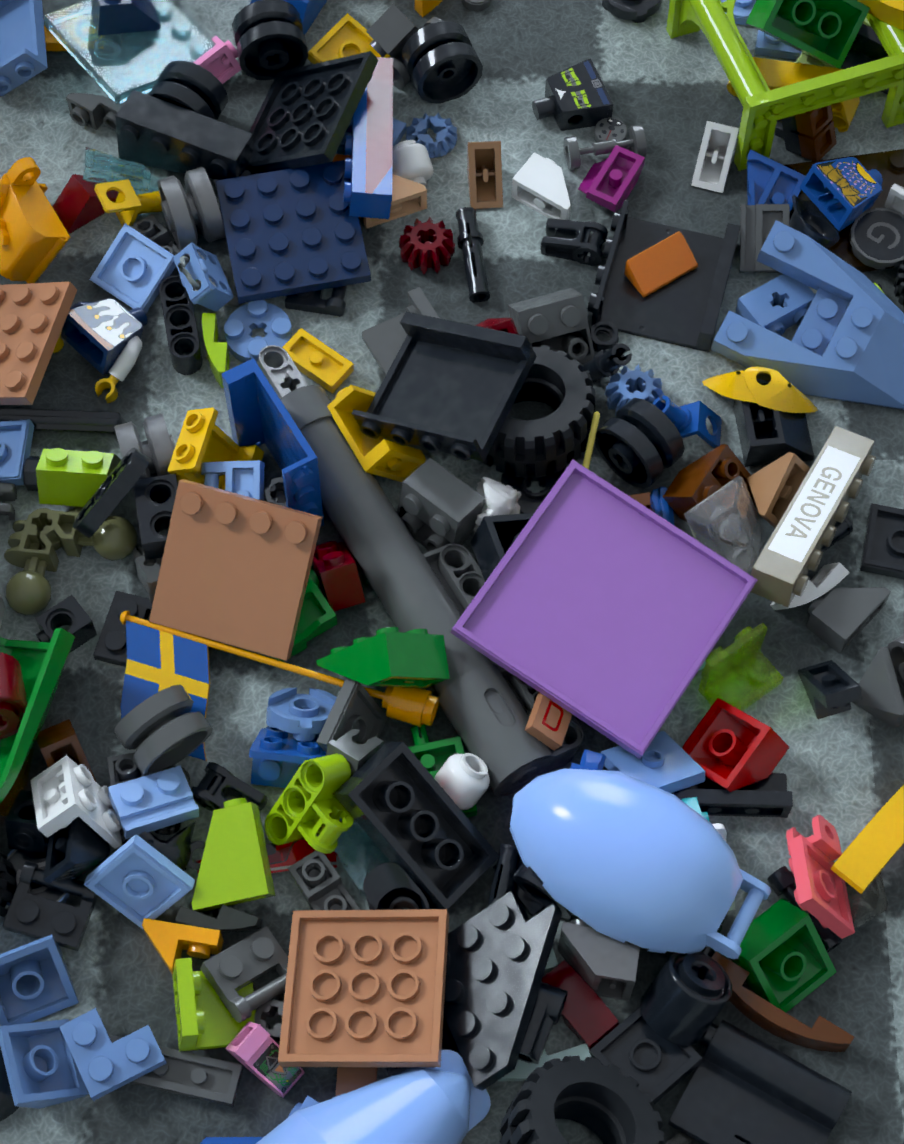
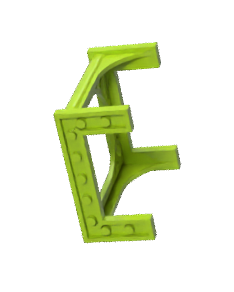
M670 0L666 28L670 38L697 32L701 29L743 106L734 163L738 171L747 169V156L750 149L770 158L777 120L889 88L881 119L886 128L904 123V30L891 26L868 12L866 18L889 57L770 90L735 24L733 11L736 0H727L725 2L720 0Z

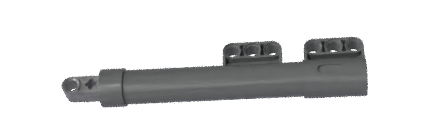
M276 345L262 348L259 352L257 364L317 456L322 507L394 625L399 628V632L403 633L414 629H427L428 634L444 635L450 679L432 685V687L439 696L440 707L457 735L461 737V741L468 753L478 756L485 762L490 779L489 787L493 794L501 797L515 793L537 776L570 762L584 737L582 727L575 716L572 715L564 738L568 745L562 743L561 747L552 750L525 731L538 691L522 682L504 668H499L497 665L492 664L489 658L451 634L452 628L485 583L481 569L466 547L452 543L423 554L375 476L364 471L327 407L332 401L325 390L316 385L308 386L284 348Z

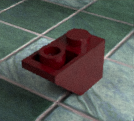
M328 541L319 544L314 552L312 565L320 581L322 594L333 611L366 602L356 563L343 542Z

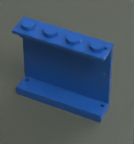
M253 358L222 373L233 441L240 447L260 446L265 443L282 470L287 507L321 516V526H323L324 519L317 456L259 365Z

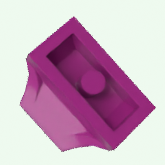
M616 145L607 159L592 165L578 190L585 193L586 198L613 212H617L621 209L624 200L628 198L636 185L644 167L645 157Z

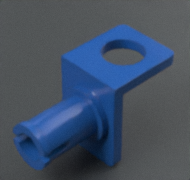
M665 395L654 400L653 405L667 415L676 426L682 438L698 435L713 448L720 446L721 417L701 401L679 407ZM706 418H708L712 424V435L707 430Z

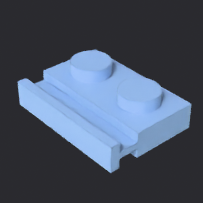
M181 766L108 787V797L119 824L123 828L125 839L132 838L135 834L140 835L144 831H155L199 817V807L195 804L193 793Z

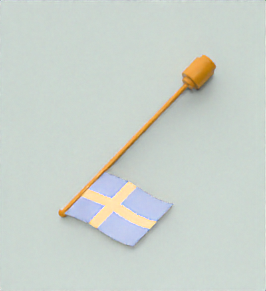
M123 611L120 615L121 623L126 625L127 663L121 699V719L147 698L174 685H182L194 701L190 712H201L206 718L210 691L208 647L342 687L345 681L201 636L155 624L130 615V611ZM388 686L384 693L364 687L370 696L382 699V708L387 709V717L419 727L423 724L428 726L433 724L439 706V697L432 696V691L416 687ZM205 742L188 756L207 761Z

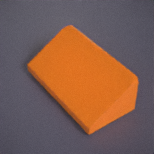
M678 231L628 259L624 275L644 298L698 267V263L684 236Z

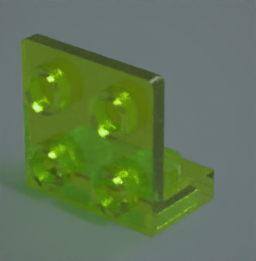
M764 623L759 624L754 629L751 626L744 628L736 635L733 640L734 643L725 649L722 646L716 648L706 658L698 691L711 706L717 698H720L737 709L744 711L783 682L784 677L760 651L768 630Z

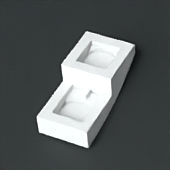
M840 562L826 564L811 580H808L802 596H794L789 607L776 602H772L770 606L774 610H781L809 603L834 588L850 572Z

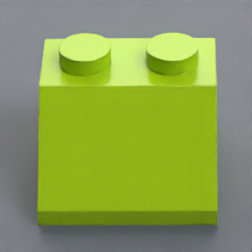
M43 448L36 467L39 504L84 507L121 459L114 453Z

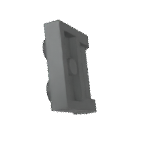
M266 926L204 961L200 969L232 1017L241 1023L251 1017V1011L285 992L288 956ZM276 969L280 977L243 998L238 995L237 991Z

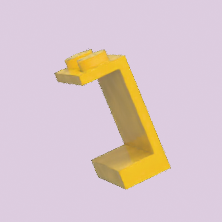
M354 385L343 388L327 407L366 473L403 482L427 461L424 454L419 449L402 446L383 437L374 439L363 434L352 412L353 410L367 412L376 393Z

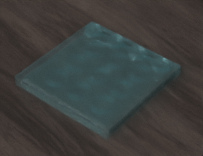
M86 0L44 15V26L116 104L126 101L133 90L144 94L150 92L169 62L186 60L193 63L214 47L171 0H149L154 4L161 24V30L98 35L91 15L92 0Z

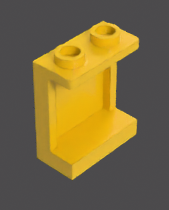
M213 407L188 410L167 472L170 474L176 473L178 481L185 479L204 484L205 476L201 475L202 463L262 461L264 451L257 445L238 446L215 424L218 411ZM225 475L219 476V489L225 490Z

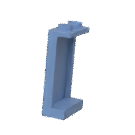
M0 0V96H4L48 68L42 0Z

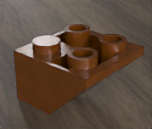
M721 444L680 470L663 495L665 501L680 519L726 544L732 542L756 505L747 479L751 474L727 444Z

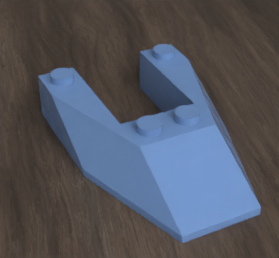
M776 220L760 250L757 261L817 290L792 341L729 310L713 340L711 350L747 368L765 367L774 369L804 395L904 410V313L863 273L809 236Z

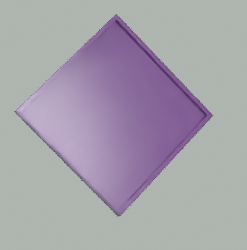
M572 460L451 630V634L640 759L758 580L575 460Z

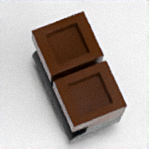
M825 106L777 120L775 135L784 138L786 150L818 162L837 144L834 121L832 120V106Z

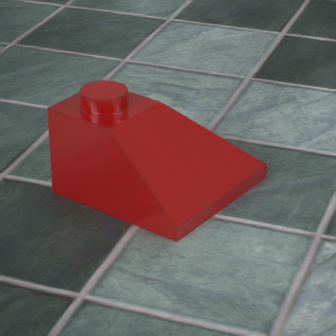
M720 698L715 700L682 746V749L706 771V778L729 792L768 778L790 748L771 727Z

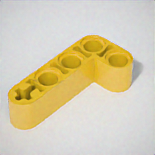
M753 57L770 90L843 70ZM728 81V92L731 95L738 97L730 81ZM859 97L831 105L834 127L838 128L839 132H846L849 129L860 103Z

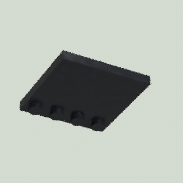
M369 51L278 72L249 133L253 134V157L245 170L252 172V175L332 162L367 84L372 79L373 71L378 63L377 57Z

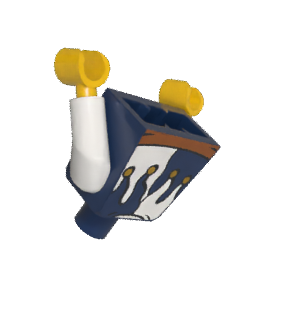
M111 298L97 302H77L69 310L53 353L59 352L63 348L64 339L102 375L110 373L109 378H103L96 382L95 392L99 397L103 390L110 388L111 390L106 395L105 400L107 403L114 402L118 397L116 384L119 380L124 381L142 349L141 337L143 326L147 324V316L141 308L136 307L127 311L115 299Z

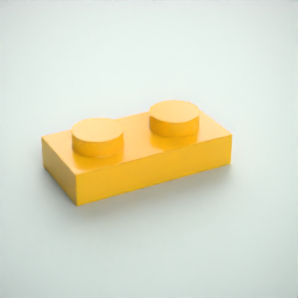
M302 328L282 347L288 352L301 373L332 394L354 371V364Z

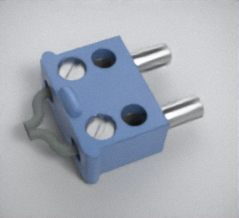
M191 242L173 257L182 285L186 288L189 298L194 305L199 304L215 312L224 305L232 308L239 306L238 298L233 295L227 281L229 274H227V271L222 270L216 255Z

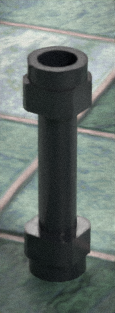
M783 866L771 874L767 880L772 885L771 888L777 896L783 894L789 903L801 909L794 897V890L796 889L794 874L786 866ZM805 911L809 914L827 953L842 942L839 936L829 928H824L817 918L808 911Z

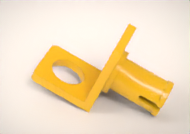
M129 179L99 183L94 187L106 213H116L122 227L124 224L132 226L138 214L162 211L159 191L136 195ZM115 190L119 192L115 203L108 199L107 191Z

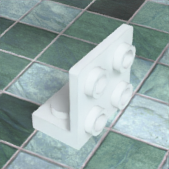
M66 755L30 780L37 828L47 838L58 830L67 827L77 817H80L114 849L122 845L120 834L122 826L119 824L108 797V787H101L95 782L86 766L83 764L77 765Z

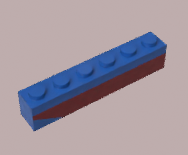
M377 57L378 63L373 71L372 79L367 84L346 132H351V135H346L344 155H350V158H345L344 178L350 179V182H344L343 202H349V216L389 219L393 182V58Z

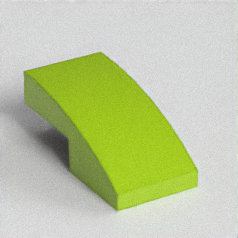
M202 313V330L208 362L216 381L221 388H224L221 374L230 370L227 342H218L219 328L216 313Z

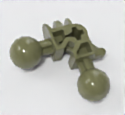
M78 506L66 512L39 508L29 514L27 520L15 521L12 525L15 533L11 534L8 539V544L11 548L6 550L4 558L10 564L24 568V570L13 575L6 585L8 605L17 613L25 616L38 614L47 607L51 600V586L44 575L46 571L57 572L59 559L55 552L62 547L68 556L80 557L83 545L94 546L95 551L105 559L111 561L123 560L132 554L137 545L135 527L123 517L110 516L95 534L88 538L73 528V523L83 508Z

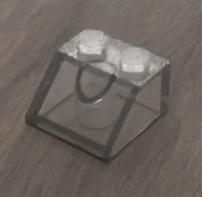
M737 476L684 515L694 539L747 573L752 569L763 550L766 534L744 479L741 476Z

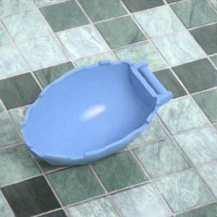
M566 768L537 776L514 795L510 820L511 826L509 829L523 864L527 868L529 866L543 881L542 886L555 901L597 932L622 943L627 941L641 948H646L649 952L665 954L668 951L692 954L702 951L707 945L728 958H739L742 951L740 944L762 900L768 899L771 889L764 882L741 870L733 850L712 823L677 796L619 771ZM740 888L748 894L725 937L718 933L717 930Z

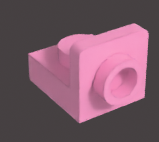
M215 36L211 39L215 46L193 63L211 72L223 84L242 69L236 60L238 53L229 40L224 43Z

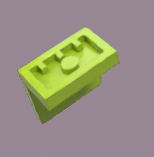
M192 958L175 959L172 978L179 1052L225 1048L249 1021L255 1023L256 1009L251 1011V1017L241 1023L237 1022L229 1013L203 972L193 971ZM253 982L237 991L238 995L244 998L253 993Z

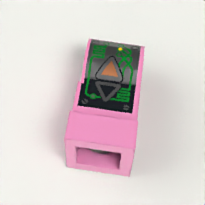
M249 1021L225 1048L260 1081L282 1098L305 1073L301 1067L280 1066L278 1063L279 1045L257 1023Z

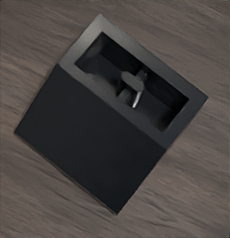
M735 399L733 408L745 467L769 465L788 452L795 453L802 461L814 460L805 413L782 412L760 406L757 403Z

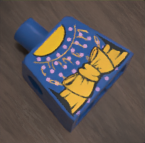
M847 157L813 164L800 188L834 227L841 231L853 223L864 211L872 208L882 192L881 185L883 179L878 170L871 169L867 171L857 158Z

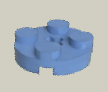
M263 299L251 301L237 308L224 324V333L228 349L236 359L244 363L254 358L257 362L262 348L269 345L283 347L291 339L292 326L288 315L281 308L267 303ZM263 328L266 336L262 338L258 335L253 338L251 337L253 334L252 330Z
M297 687L279 690L268 699L266 724L269 727L293 733L294 739L298 741H312L315 739L316 734L321 733L337 697L329 692L315 688H309V694H297Z

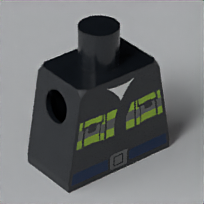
M590 58L548 77L545 85V98L532 101V108L537 120L554 116L560 130L566 131L593 127L600 120L612 117L613 102Z

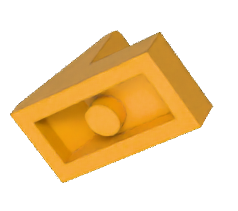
M143 919L142 927L148 939L171 974H173L175 959L181 958L183 949L187 950L189 956L200 959H209L210 954L217 955L222 951L224 940L220 930Z

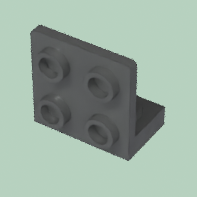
M420 287L408 292V307L405 308V312L439 318ZM405 312L362 332L363 341L385 376L407 336L400 324Z

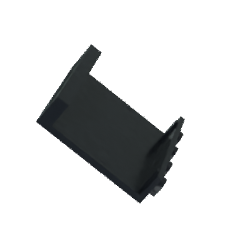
M624 200L621 213L614 212L610 231L615 232L613 239L607 238L603 258H607L606 265H599L595 280V285H599L598 293L591 292L587 312L593 313L591 325L599 321L611 322L617 327L618 332L710 352L741 226L728 223L724 238L628 217L629 201ZM680 231L688 243L698 263V267L643 298L624 275L626 261Z

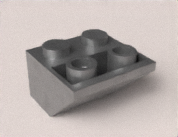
M581 919L571 920L570 923L563 922L558 952L598 996L629 1001L636 981L640 947L627 941L622 943L599 933Z

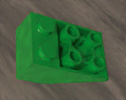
M398 627L381 628L376 630V636L354 639L352 646L333 648L330 650V655L316 660L317 666L367 686L427 688L450 679L444 635L428 634L427 629H414L403 633L399 632Z

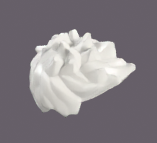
M488 477L481 478V482L477 483L476 489L479 494L485 497L482 513L477 515V520L475 521L477 525L474 528V534L484 516L519 514L520 505L517 501L521 496V492H517L511 486H505L501 482Z

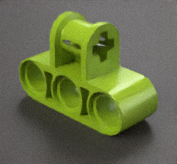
M335 753L305 760L301 764L265 819V833L273 844L283 845L305 839L313 849L321 853H332L337 848L338 838L342 832L349 830L354 822L353 817L333 795L351 776L350 765L343 755Z

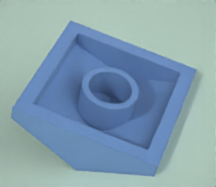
M69 1019L0 1026V1047L15 1106L41 1109L88 1095L85 1083L59 1026L69 1022Z

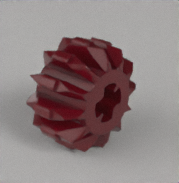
M431 217L424 223L416 218L414 226L405 225L403 235H400L399 238L402 261L408 262L411 271L420 266L423 275L427 272V268L431 267L438 274L440 265L448 266L451 256L455 253L452 230L445 229L443 220L434 224Z

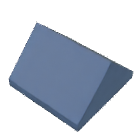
M52 934L0 954L1 1026L30 1023L79 1003L61 948Z

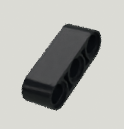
M170 276L162 281L159 289L169 352L174 369L180 374L191 375L200 370L203 362L194 306L186 288L182 285L180 276Z

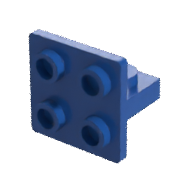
M269 726L262 728L249 750V757L253 758L251 784L286 788L305 760L326 756L323 749L316 743L320 734H316L314 740L304 742L294 739L293 733Z

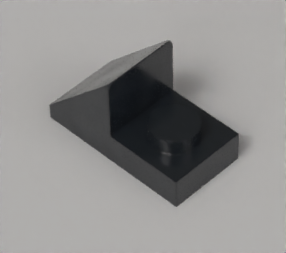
M832 660L798 670L817 719L851 710L850 702L862 699L860 685Z

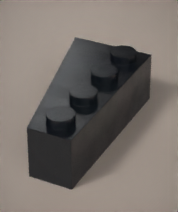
M136 90L131 92L115 116L119 161L185 174L186 171L203 167L209 178L223 180L240 177L253 157L252 133Z

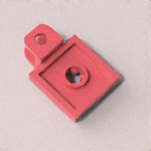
M819 814L812 818L813 835L805 838L795 827L786 831L788 851L791 856L788 862L796 883L794 897L798 906L803 911H808L818 919L824 928H829L843 939L854 934L855 930L846 883L831 870L834 864L833 861L842 855L841 846L835 827Z

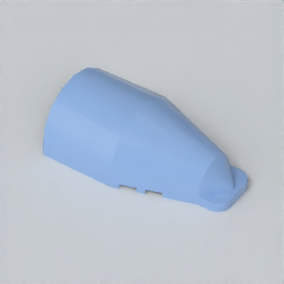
M445 1049L441 1051V1067H413L348 1093L332 1097V1099L295 1111L256 1144H461L468 1131L488 1114L491 1106L490 1096L486 1089L482 1091L474 1087L462 1057L455 1051Z

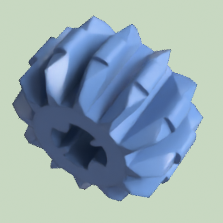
M639 364L633 371L624 365L621 369V374L616 373L612 375L610 383L606 386L605 395L608 410H615L616 416L617 411L633 398L644 399L653 404L655 399L664 396L663 390H661V378H653L654 373L652 369L642 372Z

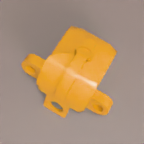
M25 157L16 161L0 179V275L11 281H26L28 284L35 283L71 238L44 194L48 187L46 184L37 183L36 181L41 171L31 157Z

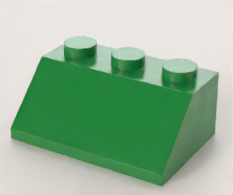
M756 0L746 24L822 63L840 69L870 7L857 0Z

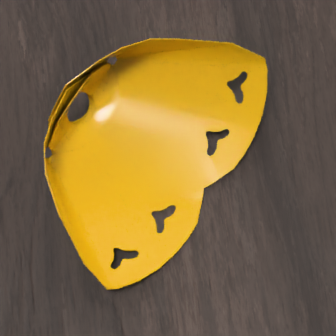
M750 367L746 370L716 375L702 381L704 386L722 396L757 403L760 406L789 413H814L818 411L810 399L774 369ZM756 379L769 381V383L767 385H761L757 382Z

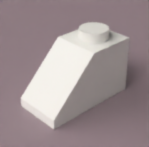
M534 152L512 178L511 197L547 218L570 220L571 204L562 168L553 160L544 158Z

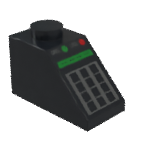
M77 817L67 827L49 836L43 880L51 884L83 875L95 865L99 866L107 859L110 853L109 843L80 817Z

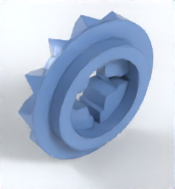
M425 112L422 118H413L412 124L407 127L406 140H415L416 143L424 145L430 158L442 157L455 147L457 127L452 125L450 118L443 119L439 112L436 116H428ZM428 128H431L436 133V142H433V138L427 134Z

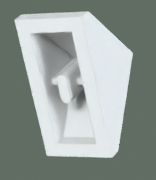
M707 121L691 186L723 193L735 152L739 128Z

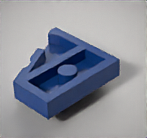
M750 149L747 156V205L790 204L791 211L793 207L792 196L795 194L798 197L801 191L800 185L806 176Z

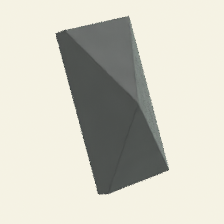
M888 646L881 647L858 683L861 687L862 699L852 703L890 727L896 728L900 727L904 720V702Z

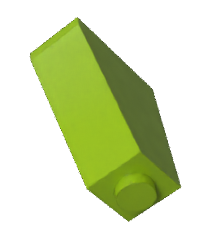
M246 798L223 802L224 808L213 810L191 902L194 911L206 912L222 907V904L232 906L276 896L259 806L252 802L247 803Z

